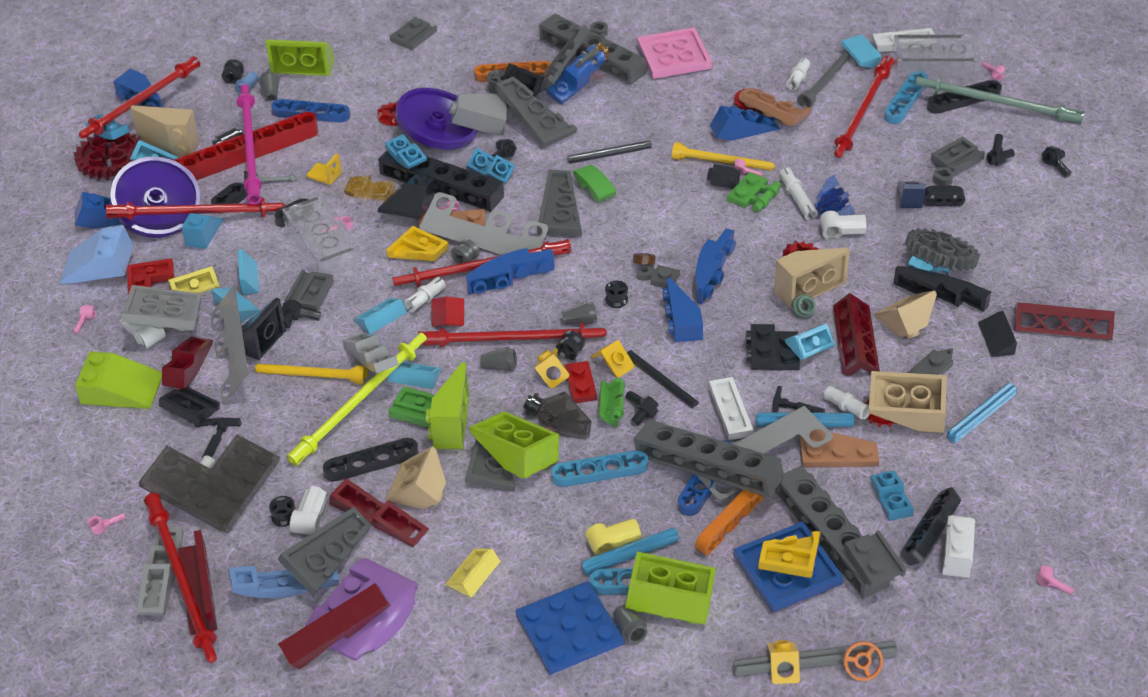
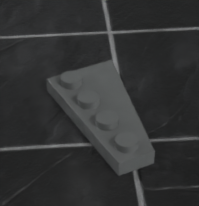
M583 25L576 29L541 75L544 77L538 93L543 90L547 91V88L555 83L568 62L576 55L578 47H581L588 39L586 35L590 31L587 26Z
M515 77L496 84V91L542 148L577 132V127L573 124H567L562 115L559 113L555 114L548 108L546 102L536 99L533 96V92Z
M548 171L538 221L548 226L547 234L582 236L570 171ZM537 226L538 234H542L540 226Z
M353 507L282 552L278 561L314 597L367 533L371 524Z

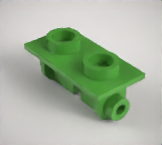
M615 378L609 384L601 380L599 417L613 427H618V420L624 415V399L622 396L624 395L625 383L621 378Z

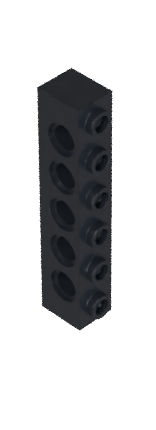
M387 150L378 159L381 175L405 183L413 175L424 174L428 178H435L434 193L441 192L454 196L457 201L485 209L489 212H492L504 198L503 181L426 156L427 161L410 169L398 163Z

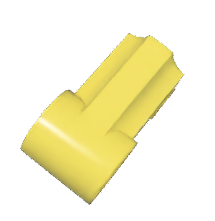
M630 519L608 527L602 523L592 525L585 532V537L596 556L641 539V532L636 519Z

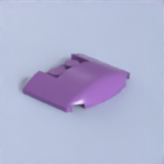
M367 558L358 561L349 568L350 573L321 607L316 606L305 625H309L376 583L391 606L349 639L342 637L329 647L354 661L361 659L360 654L372 649L376 651L401 629L414 607L415 589L418 590V583Z

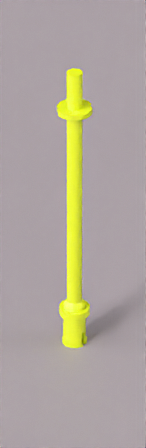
M419 333L409 344L402 342L398 345L399 353L396 357L399 365L406 359L412 361L416 358L414 351L427 340L423 333ZM399 365L379 372L371 378L311 436L304 435L300 439V443L291 452L286 454L287 460L297 467L310 453H315L318 450V442Z

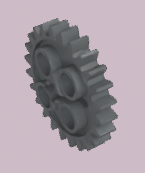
M919 228L916 230L912 229L911 232H908L905 241L906 248L910 250V253L917 254L916 257L924 258L925 262L931 261L933 265H938L942 268L949 267L951 270L956 268L959 271H962V269L967 271L969 269L973 270L980 258V253H978L977 249H974L973 245H967V241H961L959 237L954 238L952 234H947L943 231L936 232L934 229L929 231L926 228H923V230Z

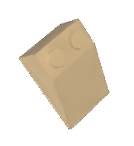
M131 106L130 109L137 137H140L141 141L177 157H182L196 151L200 140L193 110Z
M846 247L795 251L776 260L774 293L791 309L793 308L794 299L799 295H808L815 298L847 283L850 250Z
M871 371L869 413L917 431L944 433L947 375Z

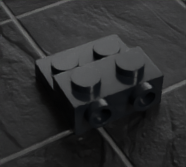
M751 324L750 330H746V345H750V347H746V362H751V370H800V358L785 342V339L798 334V331H775V324Z

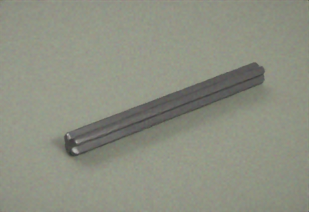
M895 641L872 643L881 651L883 658L897 656ZM859 645L852 649L848 656H854L859 651L865 652L871 646ZM849 646L799 652V669L841 664ZM874 650L870 655L871 660L879 659L877 651ZM864 655L858 658V661L867 660V657ZM770 656L734 660L735 676L771 672ZM782 662L777 667V671L793 669V665L789 662Z

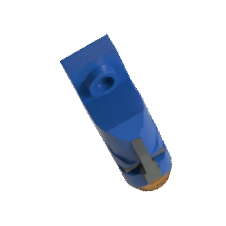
M598 43L586 49L562 71V76L552 86L547 88L546 93L561 105L589 83L590 76L607 61L609 56L607 47L602 43Z

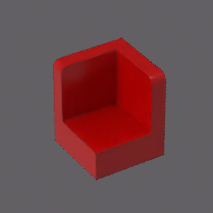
M445 296L431 299V325L433 327L445 325L464 326V298Z

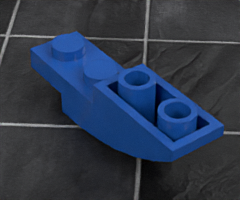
M726 228L717 241L707 239L701 249L696 265L695 283L696 298L699 304H702L706 298L710 299L715 285L721 284L723 281L724 271H722L726 256L728 253L732 254L736 246L734 230Z
M523 248L503 254L482 264L466 276L468 295L474 293L481 294L497 288L504 289L507 286L513 285L514 278H525L528 275L544 274L555 270L553 251L548 249L529 253L528 248Z

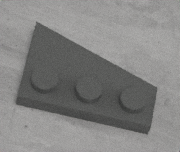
M476 439L465 483L515 492L516 486L513 474L505 470Z

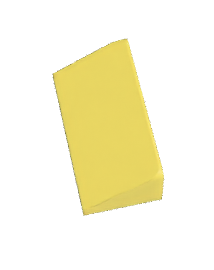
M213 266L168 280L170 289L202 293L220 287Z
M474 548L445 585L472 598L500 563V560L493 549Z

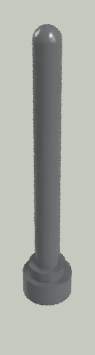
M845 51L810 90H805L798 96V104L801 106L806 104L808 105L807 107L811 108L816 102V95L848 61L851 55Z

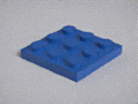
M803 521L734 549L733 556L772 613L843 584L844 577L820 544L818 545L812 578L758 569L763 541L782 540L785 537L794 535L797 536V539L811 536L812 533Z
M589 581L515 610L519 622L549 675L624 645V638Z

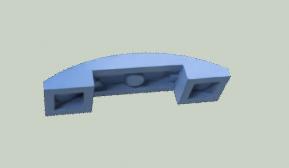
M256 566L228 568L232 592L255 598H285L308 592L288 570L257 572ZM337 569L321 589L339 583Z

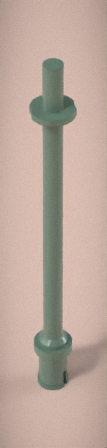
M938 76L937 81L917 77L915 84L935 89L934 94L936 95L939 90L1053 115L1058 119L1057 121L1061 122L1065 120L1082 124L1085 111L1066 108V105L1063 104L1058 107H1052L941 82L942 77Z

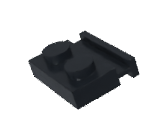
M187 386L185 389H174L160 397L159 407L197 425L212 416L213 411H218L220 409V402Z

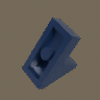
M898 181L897 189L900 191V208H922L926 184L920 181Z

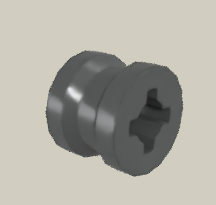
M493 70L487 74V82L489 83L487 87L491 93L497 94L495 87L498 82L502 81L505 74L504 71Z
M468 238L462 240L460 246H455L451 249V256L458 264L470 262L471 259L475 260L480 253L477 245Z

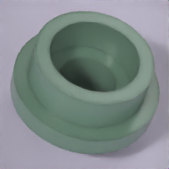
M799 295L794 299L792 307L798 317L807 318L814 313L816 304L812 297ZM801 303L805 305V311L801 308Z

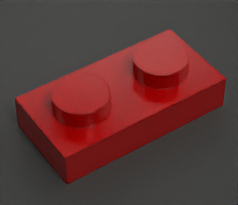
M589 362L565 364V368L570 374L567 380L573 404L597 400V392Z

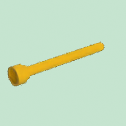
M674 142L672 149V159L676 160L690 157L735 165L736 159H742L745 161L746 167L764 170H774L775 168L773 162L689 149L679 142Z
M256 364L254 367L257 373L350 379L351 382L358 385H365L366 382H364L363 378L367 379L368 369L363 365H356L351 367V369Z

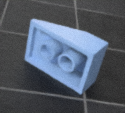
M124 226L102 228L69 251L60 283L73 284L125 276L133 243Z

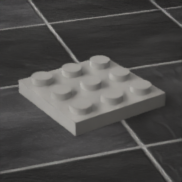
M132 285L122 313V322L132 326L151 325L158 329L169 327L176 328L179 331L194 330L202 293Z

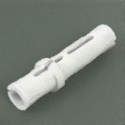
M785 168L788 175L782 169L779 172V177L785 184L786 192L791 194L803 213L806 220L811 219L808 215L809 213L813 218H816L818 211L804 192L801 181L796 179L791 168Z

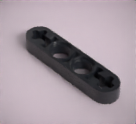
M987 80L966 86L967 88L1001 95L1002 85L995 80ZM944 92L929 97L927 109L932 113L939 114L986 100Z
M402 438L331 458L323 464L324 477L329 481L335 482L400 464L419 454L418 443L412 438ZM408 447L410 451L406 452L404 448ZM381 454L390 455L389 458L385 460L377 459V457ZM356 461L366 462L361 467L353 466V463ZM335 467H336V469H337L338 471L333 472V470H332L331 468H335Z
M946 488L935 497L902 548L901 556L909 565H916L925 559L947 525L948 516L953 515L959 506L961 497L954 488Z

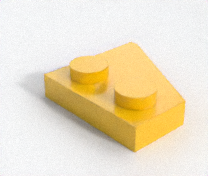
M412 226L386 249V256L398 259L436 261L449 247L447 241Z
M814 531L810 537L797 539V536L794 535L785 537L782 540L763 541L758 569L812 578L820 532Z

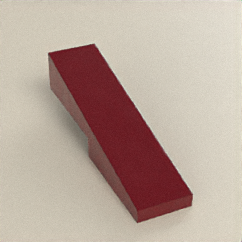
M347 478L330 494V505L344 512L355 507L372 527L411 547H414L429 531L428 527L387 500L385 504ZM417 529L418 534L414 538H410L412 533Z
M374 583L281 641L278 645L289 664L297 669H301L342 637L349 639L391 605L379 586Z

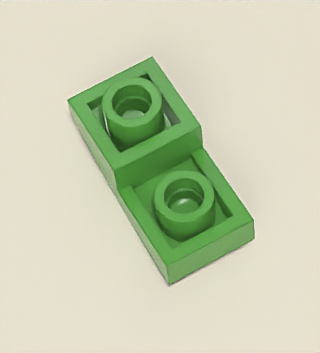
M591 164L573 171L582 189H588L596 203L615 196L617 191L614 186L594 165Z

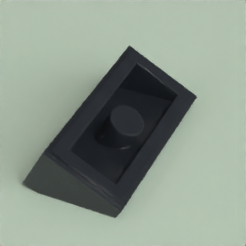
M999 311L978 322L991 357L1015 355L1017 341L1004 311Z

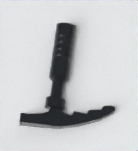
M778 385L773 399L772 413H778L780 406L795 410L805 406L811 413H825L824 408L802 402L794 403L789 401V399L781 398L782 386Z
M240 418L205 419L197 425L194 424L195 427L218 425L216 428L217 432L212 436L202 458L204 456L213 458L222 440L223 432H226L228 426L240 427L242 424Z

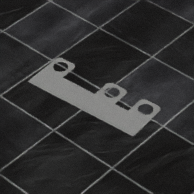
M441 192L435 194L419 227L423 231L458 242L468 238L478 248L500 255L523 248H528V250L539 248L548 231L546 224L530 220L526 223L521 237L508 234L507 230L513 216L500 210H493L485 226L452 217L450 214L456 203V198ZM442 197L448 198L450 201V206L444 210L436 206V201ZM500 214L506 217L507 222L504 226L497 227L493 224L492 220L496 215ZM531 226H540L542 228L541 236L537 238L529 236L528 229Z
M235 284L211 314L212 330L217 327L223 318L225 329L214 342L216 358L219 357L228 345L231 375L220 388L222 404L227 401L248 375ZM217 310H220L219 320L216 324H213V316ZM223 337V347L220 351H217V343ZM227 383H230L229 394L223 397V389Z
M803 406L734 445L766 453L798 434L812 447H819L832 440L833 434ZM813 430H822L826 436L824 440L815 442L809 438V434ZM698 476L708 488L711 484L710 479ZM714 481L709 489L716 498L721 500L740 490V488L732 486L730 492L725 494L719 493L716 490V485L719 483L717 481Z

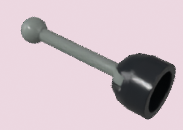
M244 171V181H245V180L248 178V173H247V171ZM256 173L261 181L295 182L297 180L294 174L283 177H259Z

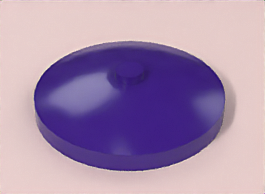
M416 88L407 91L398 100L395 116L399 126L412 139L426 146L446 150L459 149L469 145L476 137L478 131L452 123V114L449 113L452 101L455 102L458 96L436 88Z
M144 157L130 162L117 173L111 186L110 198L111 205L127 204V202H131L135 206L200 205L201 193L195 177L180 163L163 157ZM189 214L136 215L132 220H127V218L117 219L123 226L138 235L149 238H163L182 231L181 227Z

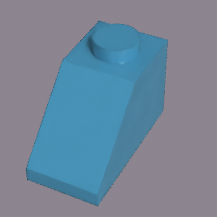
M190 213L181 227L185 245L207 249L222 224L223 218Z

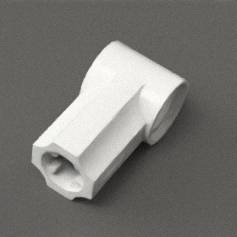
M826 211L820 216L822 234L825 239L834 237L839 239L844 234H866L865 215L839 216L835 211Z
M122 319L120 320L122 327L135 337L138 344L144 345L146 347L145 350L166 337L163 328L158 329L151 325L143 324L132 326L122 322Z
M311 486V488L305 490L299 509L294 510L291 515L290 531L292 533L311 535L317 531L318 526L321 527L322 512L328 499L327 492L317 486Z

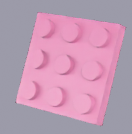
M695 27L637 37V45L642 56L647 59V67L653 79L712 69V61Z

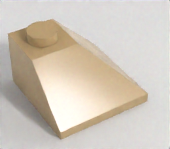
M934 290L910 295L874 313V316L897 337L906 336L907 339L913 338L920 334V329L928 325L937 294Z
M433 446L401 463L385 501L388 500L392 503L426 509L431 505L435 506L441 501L446 481L437 451Z

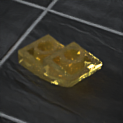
M370 176L350 177L344 192L352 197L385 201L393 193L395 186L393 181L373 182Z

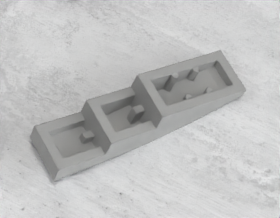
M361 333L343 340L349 352L372 372L379 373L399 365L397 357L389 354L387 346L380 344L375 334Z
M157 527L154 544L150 545L148 562L143 567L136 610L137 615H164L173 587L175 575ZM168 527L178 555H180L179 548L182 545L184 531L182 527Z

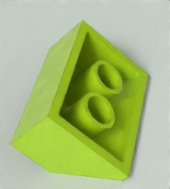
M266 39L270 72L330 76L335 59L333 46L327 42Z
M637 551L625 608L636 612L660 615L664 618H674L693 624L706 625L716 568Z

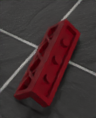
M849 293L833 305L842 373L846 376H852L861 368L870 374L871 371L880 372L870 306Z
M1021 302L1015 304V331L1113 340L1115 311ZM1021 314L1033 315L1038 322L1031 327L1020 326ZM1048 316L1057 317L1062 324L1056 329H1049L1043 323V320ZM1071 319H1081L1086 327L1076 332L1067 323ZM1096 321L1108 322L1107 334H1098L1091 325ZM1039 323H1040V325L1043 327V328H1034V327H1036ZM1064 326L1068 331L1059 329ZM1086 329H1089L1092 333H1087L1084 331Z
M202 530L193 531L195 545L179 548L180 560L206 629L214 631L218 630L207 550ZM187 609L190 634L195 635L197 633Z

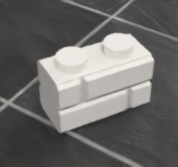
M954 515L948 516L945 532L943 575L970 577L973 562L975 519Z

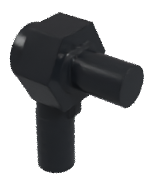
M1002 134L994 136L993 149L986 155L990 166L995 165L997 167L1003 165L1006 159L1015 156L1012 148L1003 151Z
M511 139L498 140L495 144L497 151L491 156L513 157L517 147Z
M1054 146L1046 147L1042 152L1043 162L1048 165H1054L1065 178L1072 174L1061 161L1065 157V151Z
M293 299L284 302L282 306L286 328L291 327L293 320L305 317L319 321L321 312L302 308L300 303Z
M633 391L626 393L625 398L636 404V408L639 409L631 419L633 423L639 426L646 416L653 418L657 414L659 404L652 397L647 396L643 398Z

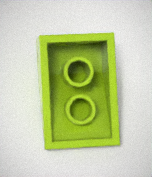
M89 351L75 388L80 404L151 409L162 381V372L115 353Z
M461 362L432 398L431 408L426 409V423L431 424L428 427V440H433V447L435 449L464 448L469 404L466 363Z
M502 411L469 427V432L498 463L517 477L528 478L532 474L546 469L548 466L559 461L558 433L506 411Z

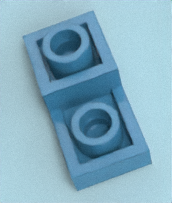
M98 114L93 117L100 119L104 114ZM113 120L103 126L104 132L98 136L114 140L129 133L130 130L127 124H118V122Z
M404 134L385 142V149L407 169L427 161V157L416 143L411 144Z
M476 147L465 168L503 181L506 184L515 165L498 155L493 157Z
M895 470L870 475L873 489L889 521L914 516V507L904 494V484Z

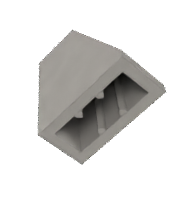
M458 94L456 101H452L449 113L452 114V123L493 135H500L506 123V102L500 94Z

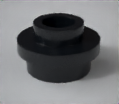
M538 393L527 397L523 406L526 409L525 415L529 416L531 414L536 416L540 410L544 399L539 397Z

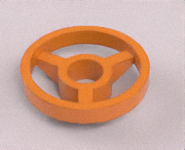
M855 642L848 647L844 654V668L856 680H871L882 669V653L870 642ZM859 645L871 646L865 652L859 651L854 656H848L852 649ZM876 650L879 656V665L876 671L870 674L868 669L871 665L870 655ZM862 655L866 656V663L859 665L858 658ZM847 661L854 662L859 669H863L867 677L862 678L853 675L848 668Z

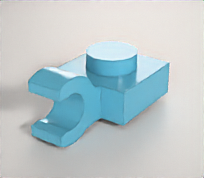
M912 256L908 263L909 268L923 269L946 275L950 272L947 267L942 268L939 266L933 268L930 261L925 262L924 258Z

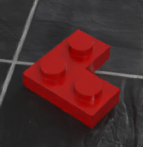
M169 258L128 265V295L132 285L152 287V283L164 282L175 278L173 259Z

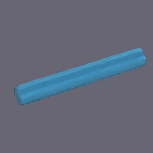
M1006 383L947 431L946 437L954 443L960 441L1017 394V387L1012 383Z
M758 412L755 416V423L757 427H766L790 413ZM812 413L825 427H851L854 425L853 413Z
M674 527L585 559L581 562V568L585 575L592 574L598 569H605L635 558L637 551L648 553L675 543L679 540V534Z

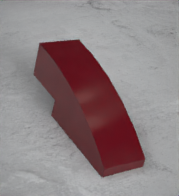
M190 337L172 350V360L162 367V386L185 389L197 376L213 344V340Z

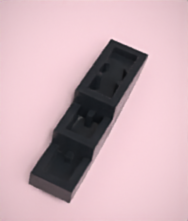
M902 266L895 268L893 284L914 294L935 290L937 294L935 301L940 298L957 307L964 302L983 312L989 307L991 291L975 284L923 269Z

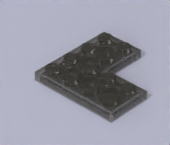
M236 434L210 469L166 445L139 480V487L150 493H158L160 498L229 534L279 463L280 457Z

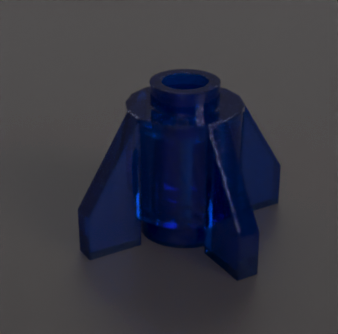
M835 175L825 180L816 196L817 203L814 204L816 210L820 215L826 211H835L839 216L856 214L851 204L845 205L849 202L848 192H845L842 187L835 188L840 185Z

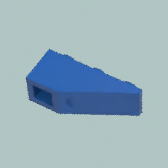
M133 69L127 70L113 81L117 97L127 101L152 85L146 75ZM157 92L136 105L163 108L162 100Z
M723 105L720 106L709 125L717 138L729 141L780 130L774 117L759 114L752 110L746 111L735 106L728 107Z
M81 193L75 209V225L95 229L122 224L117 218L107 219L106 204L111 205V198L95 193Z
M667 278V288H663L662 292L663 301L668 302V304H665L666 318H671V320H668L669 334H673L674 342L703 340V320L700 307L671 278Z

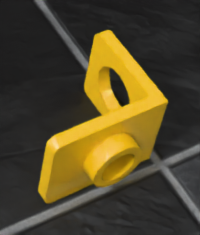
M336 153L326 165L316 163L307 173V178L332 185L342 173L340 155Z
M619 339L590 356L593 359L602 355L616 378L621 377L635 367Z
M554 348L552 351L547 349L537 357L538 361L534 367L549 388L556 387L570 375L556 357L557 348ZM555 366L559 368L561 375L558 379L552 380L547 376L546 372L549 367Z
M777 640L774 643H768L767 649L771 658L772 683H799V651L795 642ZM782 662H789L793 665V672L788 677H782L777 672V667Z

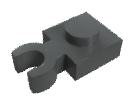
M641 264V271L645 273L637 272V279L642 281L650 279L651 285L667 288V278H671L676 283L680 270L661 265L654 269L648 264Z

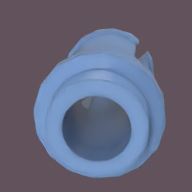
M253 71L248 72L243 79L237 80L235 90L241 94L240 87L246 84L249 86L250 92V88L259 81L258 75Z

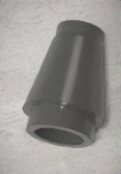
M264 72L260 76L259 84L266 101L277 100L279 78L274 72Z
M585 301L562 311L565 325L592 324V321L597 320L594 302L588 303Z
M505 347L481 354L482 368L510 371L511 368L517 367L515 349Z
M625 605L618 606L614 610L613 616L624 640L632 644L643 641L648 632L646 622L630 609L625 608Z

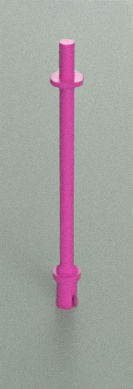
M243 84L240 87L241 94L236 99V103L239 108H242L248 173V178L244 181V188L247 190L248 203L254 205L261 202L260 189L262 187L261 180L256 175L251 108L255 104V98L249 94V86Z

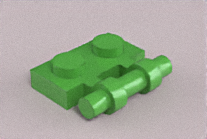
M749 172L727 195V201L743 208H747L752 204V210L758 213L769 205L771 198H775L779 194L781 183L775 181L773 184L768 185L767 178Z

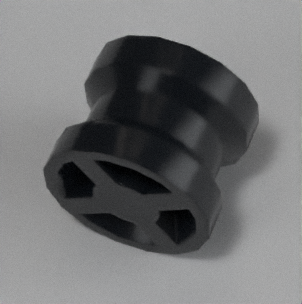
M236 59L227 60L221 74L222 80L225 83L236 84L237 80L242 79L244 65Z
M619 280L606 284V304L612 308L625 306L628 303L627 284Z
M569 330L564 333L562 340L556 344L555 348H557L559 356L575 360L578 352L585 346V341L579 333Z
M278 496L270 502L269 510L272 522L279 527L290 526L291 515L295 510V503L291 497Z

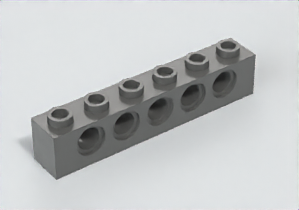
M553 14L539 24L540 39L561 50L576 29L581 26L558 14ZM592 31L588 32L586 35L588 39L581 47H578L577 53L574 56L577 58L590 46L595 45L606 57L605 62L599 68L600 70L629 85H632L647 74L646 58Z
M650 419L633 438L636 450L646 453L650 461L766 497L771 496L784 478L781 458Z
M802 465L784 473V478L775 489V493L799 522L803 521L811 533L814 531L820 532L819 544L860 597L865 599L890 587L889 581L870 588L844 550L845 542L861 537V533L855 525L849 522L844 511L832 502L828 492L821 489L815 477L808 473Z

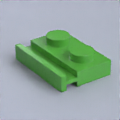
M403 386L394 400L392 408L388 410L389 417L428 428L431 424L426 423V409L431 408L434 394Z

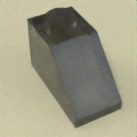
M565 391L540 400L537 418L542 426L558 433L559 436L584 440L590 438L592 421Z

